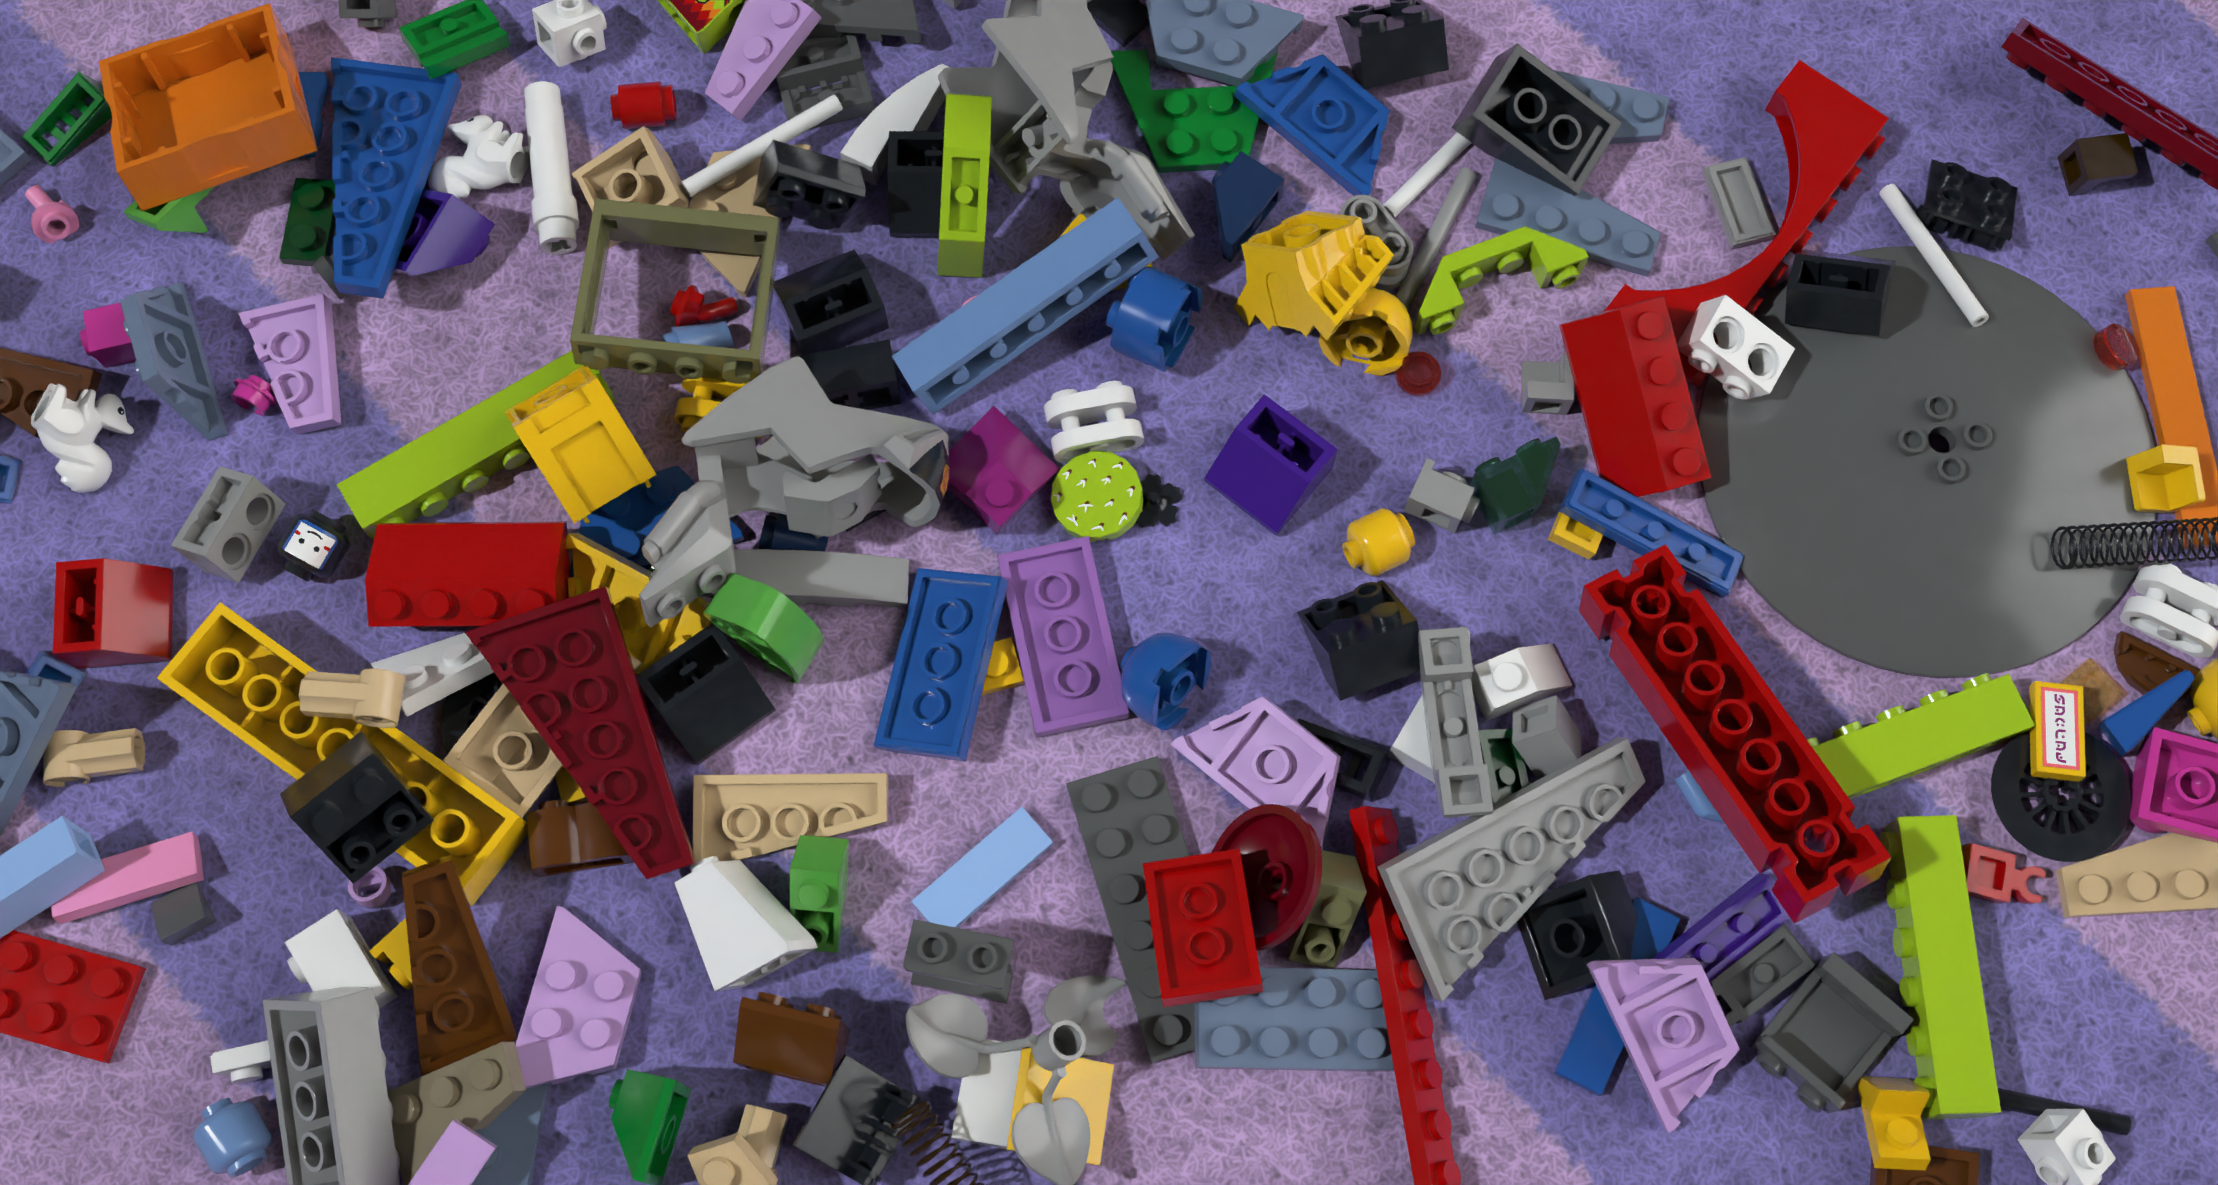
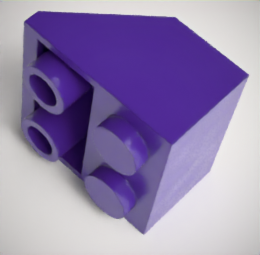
M1264 394L1236 426L1204 477V481L1277 536L1333 469L1338 449Z

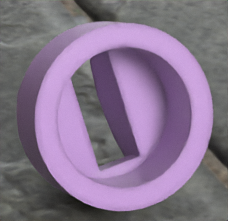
M377 866L354 884L350 880L348 882V892L359 905L366 908H377L385 904L391 896V881L385 872ZM378 890L376 893L361 895V892Z

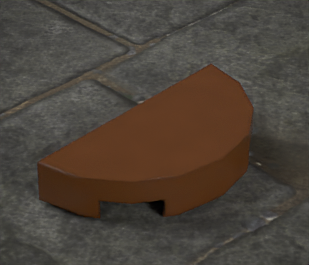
M2123 631L2116 635L2113 651L2117 668L2126 682L2142 695H2145L2184 670H2190L2194 677L2200 671V669ZM2191 686L2183 693V695L2179 699L2190 694Z

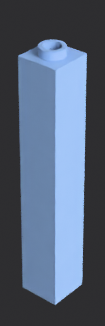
M64 816L59 817L0 855V938L105 871L91 835Z

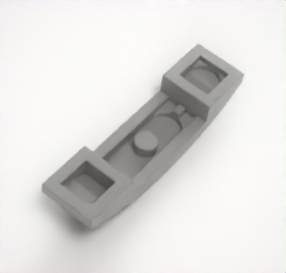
M1467 627L1419 630V660L1426 731L1443 818L1493 814L1487 764H1483L1471 682L1474 671Z

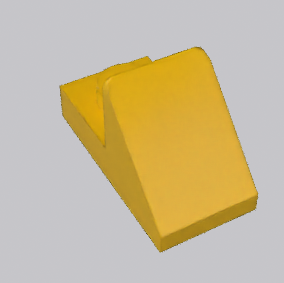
M1861 1076L1857 1081L1858 1094L1874 1168L1925 1171L1931 1158L1921 1114L1930 1097L1929 1090L1908 1078Z

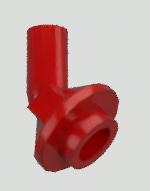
M691 284L686 291L680 289L677 292L670 314L676 317L675 326L698 325L700 321H713L738 313V308L733 297L704 304V295L699 293L695 285Z

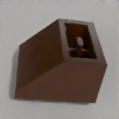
M758 992L756 1000L742 997L739 1006L733 1062L740 1067L826 1087L845 1054L851 1032L841 1021V1016L836 1014V1010L807 1003L805 1011L793 1009L794 1005L787 1003L788 999L765 992Z

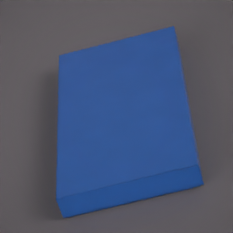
M924 568L917 569L873 745L877 749L966 762L1008 586V581L1002 576Z

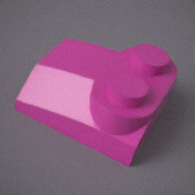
M2157 727L2151 728L2145 735L2135 761L2130 789L2131 822L2148 833L2158 834L2168 831L2218 843V744Z

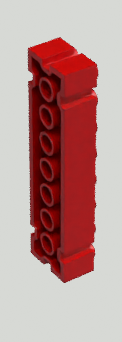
M1665 544L1633 560L1630 575L1623 578L1619 571L1615 569L1584 585L1579 612L1598 640L1606 636L1611 637L1613 641L1609 656L1758 872L1761 874L1769 869L1773 871L1777 880L1771 891L1795 924L1829 906L1838 887L1846 897L1878 880L1892 857L1868 824L1859 829L1855 828L1850 821V817L1855 809L1854 804L1698 588L1689 593L1684 590L1683 585L1687 573Z

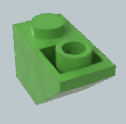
M800 835L790 866V914L815 939L818 948L812 951L839 952L848 879L849 839Z

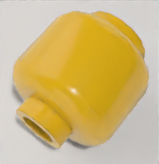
M1380 508L1354 520L1348 525V541L1342 544V549L1353 569L1360 566L1366 574L1374 577L1407 562L1410 558L1411 547L1415 546V537L1408 521L1401 513L1394 514L1389 509Z

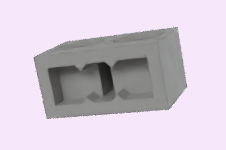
M219 466L171 546L205 573L239 583L286 503L254 476Z

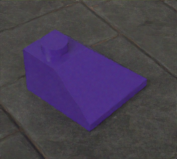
M423 189L393 272L416 276L471 263L475 257L481 255L487 248L490 241L489 233L495 224L453 194Z

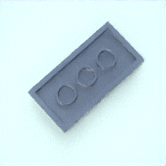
M1260 967L1263 992L1194 1003L1195 1069L1389 1072L1393 1070V1060L1377 970Z

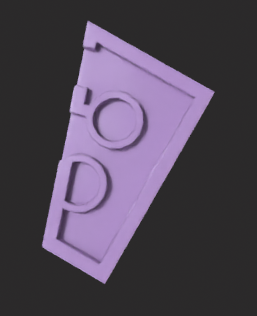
M319 294L238 313L243 325L252 336L255 343L253 348L258 359L264 363L269 374L271 388L289 428L299 435L342 425L332 300L324 294Z

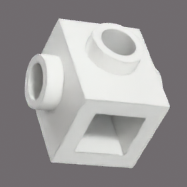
M554 0L532 9L537 43L559 68L606 49L603 30H606L607 24L604 14L597 5H592L588 0Z
M2046 1109L2017 1139L2034 1164L2037 1175L2047 1185H2098L2102 1180L2104 1171L2116 1159L2104 1141L2102 1133L2093 1124L2084 1109Z

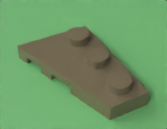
M500 1042L387 1091L388 1098L393 1107L391 1122L394 1144L400 1158L399 1168L403 1185L410 1183L453 1119H457L474 1131L485 1129L526 1091L514 1042Z

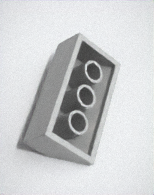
M339 987L263 999L288 1185H400L398 1173L400 1158L394 1144L391 1122L393 1107L387 1092L385 1078L386 1057L381 1048L378 1026L380 1011L374 997V989L367 987Z

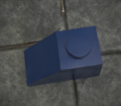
M1242 151L1239 152L1231 163L1225 161L1219 167L1212 180V184L1215 185L1213 203L1223 258L1230 263L1242 249L1241 244L1248 241L1280 201L1285 179Z

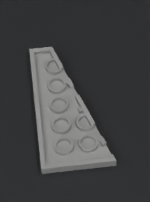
M1617 737L1493 804V814L1471 816L1377 867L1434 999L1443 1002L1454 990L1452 985L1468 968L1473 969L1483 959L1484 955L1482 952L1501 932H1508L1557 878L1554 874L1569 858L1575 859L1586 847L1584 842L1602 822L1608 823L1646 782L1628 738Z

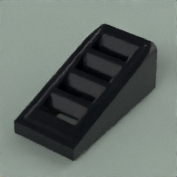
M1298 719L1297 722L1324 744L1327 745L1329 743L1335 746L1333 751L1341 756L1340 762L1345 751L1353 754L1345 774L1337 773L1335 787L1372 802L1390 762L1387 752ZM1366 759L1370 763L1363 780H1356L1355 777L1362 761Z

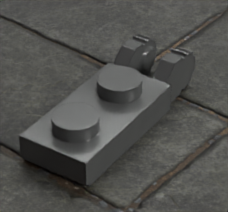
M1784 924L1709 983L1717 1000L1727 1011L1724 1015L1731 1027L1733 1024L1742 1023L1813 968L1816 963Z

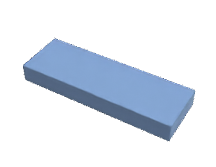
M1020 807L911 902L928 922L958 928L1052 847L1054 843L1026 810Z

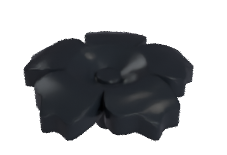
M1148 474L1146 479L1141 481L1143 508L1135 523L1139 524L1141 528L1146 526L1154 527L1158 519L1161 524L1168 527L1171 523L1176 522L1178 508L1172 504L1182 500L1180 488L1173 487L1172 484L1167 483L1161 489L1160 476Z

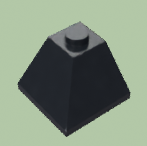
M1620 870L1588 875L1546 892L1517 921L1544 1000L1594 983L1595 981L1587 966L1592 961L1631 960L1637 915Z

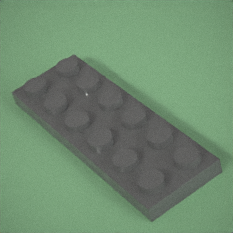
M1156 756L1066 783L1151 1064L1195 1051L1194 1003L1163 1007L1143 870V863L1190 856L1159 758Z

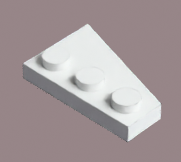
M465 633L371 663L372 668L394 671L406 677L401 710L407 717L493 673L490 664Z

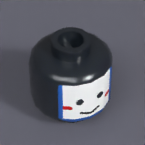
M314 509L310 515L297 514L277 545L278 553L287 560L283 569L309 582L313 574L321 578L330 577L350 545L349 539L343 534L346 527Z

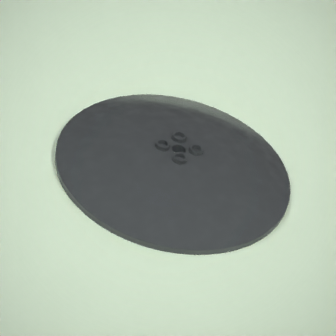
M1916 246L1880 247L1854 251L1846 255L1896 261L1879 336L1785 324L1788 278L1762 297L1764 298L1763 302L1753 314L1755 318L1795 348L1771 393L1750 399H1738L1723 389V383L1711 374L1708 375L1701 397L1697 424L1711 478L1702 480L1700 483L1715 530L1722 543L1745 555L1739 570L1747 582L1770 607L1790 624L1818 643L1853 660L1875 668L1910 676L1971 678L1985 673H1989V675L2002 673L2029 665L2047 657L2082 636L2102 619L2122 596L2139 567L2138 563L2134 565L2125 563L2123 566L2114 564L2109 567L2105 564L2103 567L2094 565L2088 568L2084 565L2082 568L2074 566L2072 569L2062 570L2055 564L2051 555L2050 545L2054 531L2060 526L2067 528L2073 525L2078 527L2079 525L2088 526L2095 524L2098 526L2099 524L2109 525L2111 523L2119 524L2124 522L2129 524L2130 522L2155 521V513L2138 512L2134 509L2126 462L2127 457L2154 448L2153 435L2146 412L2133 382L2117 356L2102 337L2074 309L2052 292L2015 271L1973 255L1942 249L1989 315V319L1984 324L1973 327ZM1748 359V364H1749V367H1750V369H1751V371H1752V364H1751L1750 360ZM1940 434L1944 436L1950 445L1949 452L1939 453L1932 449L1928 442V435ZM2149 526L2146 531L2150 538L2152 528ZM2138 527L2136 532L2140 540L2142 529ZM2118 528L2115 533L2118 540H2120L2122 531ZM2127 528L2125 532L2130 540L2132 530ZM2109 529L2105 532L2108 542L2112 533ZM2059 530L2054 539V554L2060 565L2062 563L2058 555V543L2064 530ZM2087 530L2084 535L2087 539L2089 548V540L2091 533L2089 532V530ZM2097 530L2095 535L2099 545L2101 532ZM2076 531V533L2074 534L2078 545V559L2076 564L2081 565L2082 561L2079 556V539L2081 534L2079 533V531ZM2067 532L2063 536L2061 544L2062 558L2066 565L2070 562L2068 553L2070 535ZM2144 534L2143 550L2145 554V551L2147 549V540ZM2134 535V537H2133V552H2134V556L2136 557V555H2137V542H2136V538H2135V535ZM2103 537V541H2102V551H2103V556H2104V558H2105V557H2106V544H2105V540H2104V537ZM2113 537L2112 550L2114 557H2116L2117 547L2115 538ZM2123 537V553L2126 557L2127 545L2126 539ZM2093 539V541H2092V553H2093V557H2094V559H2095L2096 547H2095V541H2094V539ZM2082 540V554L2085 559L2084 540ZM2109 551V557H2108V560H2107L2108 563H2112V562H2113V560H2112V558H2111V556H2110V551ZM2141 552L2138 561H2142L2143 557L2141 555ZM2099 553V557H2098V560H2097V563H2098V564L2103 563V561H2102V559H2101V557H2100V553ZM2119 553L2118 562H2123L2121 554ZM2131 553L2128 558L2129 562L2134 561L2131 556ZM2088 554L2087 564L2093 563L2090 554Z

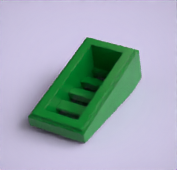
M78 71L21 138L49 165L54 167L112 118L111 109L104 97L103 87L96 80ZM89 96L94 99L90 106L84 101ZM74 108H77L82 113L78 120L70 113ZM61 119L70 127L66 133L56 125ZM47 131L58 140L54 147L42 137Z

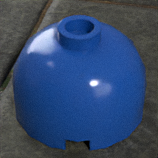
M1157 633L1141 641L1137 646L1131 647L1121 662L1122 697L1129 709L1143 722L1161 730H1169L1178 725L1190 709L1179 707L1195 684L1203 690L1207 683L1211 668L1209 651L1191 638L1174 633Z

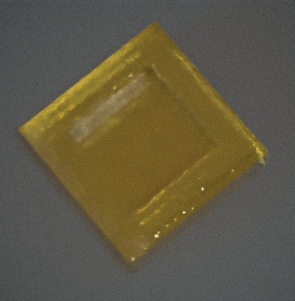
M2091 658L2085 660L2059 682V684L2083 686L2085 724L2091 722L2124 694Z

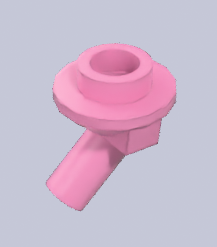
M34 185L25 192V197L36 208L31 217V226L34 234L39 239L47 243H54L78 231L79 220L77 213L63 200L54 202L40 185Z

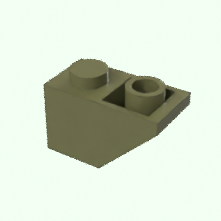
M1321 850L1323 866L1319 892L1305 921L1288 939L1287 958L1289 961L1334 969L1367 891L1355 856Z

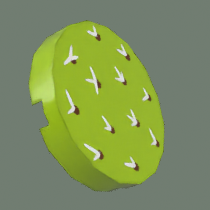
M1091 451L1075 456L1060 469L1052 485L1051 503L1057 520L1070 535L1076 538L1089 536L1090 542L1104 539L1109 541L1122 536L1134 526L1143 508V489L1137 471L1126 459L1111 452Z

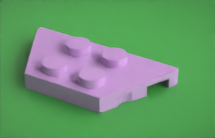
M1260 697L1229 715L1225 714L1186 736L1182 735L1174 739L1171 743L1176 750L1247 808L1252 809L1260 805L1277 804L1303 815L1314 828L1322 850L1341 756L1267 697Z
M557 906L515 1045L526 1089L550 1082L552 1085L573 1080L578 1075L586 1073L594 1075L616 1069L642 974L641 969L567 909Z
M1695 958L1602 960L1588 963L1587 966L1655 1112L1663 1127L1669 1133L1675 1130L1681 1123L1677 1116L1693 1096L1696 1095L1701 1098L1713 1083L1714 1075L1720 1069L1725 1068L1740 1050L1704 969Z

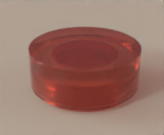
M2110 324L2094 335L2095 352L2099 359L2110 369L2120 371L2137 362L2139 357L2137 345L2131 334L2121 325Z

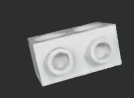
M1727 295L1701 302L1677 343L1678 350L1688 357L1690 365L1699 371L1711 374L1723 383V389L1728 394L1738 399H1750L1770 394L1795 350L1793 346ZM1713 332L1717 336L1718 345L1714 341ZM1748 359L1750 360V362H1751V364H1752V371H1751V369H1750V367H1749Z

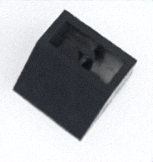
M1390 0V4L1375 8L1371 4H1361L1349 8L1348 14L1336 16L1354 78L1364 89L1449 70L1444 18L1422 0Z
M889 131L887 175L890 237H939L944 132Z
M773 140L761 157L753 205L764 208L767 213L776 217L792 216L808 221L811 226L817 229L830 230L841 227L865 197L866 187L859 165Z
M855 249L776 280L774 283L775 294L802 355L842 348L889 329L884 304L867 267Z
M1805 249L1800 250L1795 254L1787 285L1785 324L1879 336L1896 261Z
M1383 580L1361 584L1354 591L1333 599L1318 600L1311 607L1297 612L1325 680L1340 701L1420 671L1419 626L1417 619Z
M713 623L636 675L643 691L697 766L776 711L740 656L721 630Z
M362 731L280 793L290 818L353 884L434 821L432 815L400 774Z

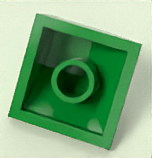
M627 1069L624 1079H617L611 1091L609 1108L614 1109L611 1120L633 1180L650 1185H662L692 1089L673 1079Z

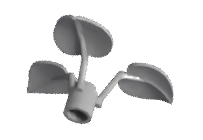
M1098 975L1079 976L1062 981L1048 993L1045 999L1043 1010L1046 1020L1051 1025L1039 1035L1030 1034L1025 1038L993 1044L982 1043L988 1032V1022L980 1006L971 998L960 994L947 993L937 995L909 1007L906 1013V1026L912 1047L922 1062L941 1076L956 1079L968 1077L978 1067L979 1052L992 1054L1025 1047L1032 1048L1036 1063L1043 1069L1051 1071L1052 1076L1042 1094L1043 1104H1027L1020 1109L1015 1117L1011 1133L1015 1152L1030 1170L1055 1185H1074L1078 1181L1086 1165L1090 1147L1088 1118L1076 1100L1060 1098L1053 1102L1052 1096L1060 1080L1067 1075L1065 1066L1081 1056L1094 1057L1102 1055L1116 1043L1119 1035L1106 1023L1103 1017V1005L1113 993L1126 987V982L1121 979Z

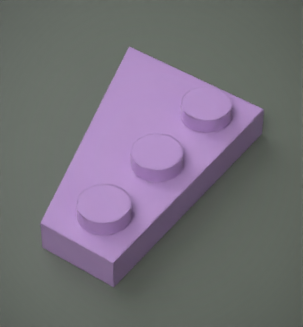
M745 0L705 94L741 121L822 17L801 0Z

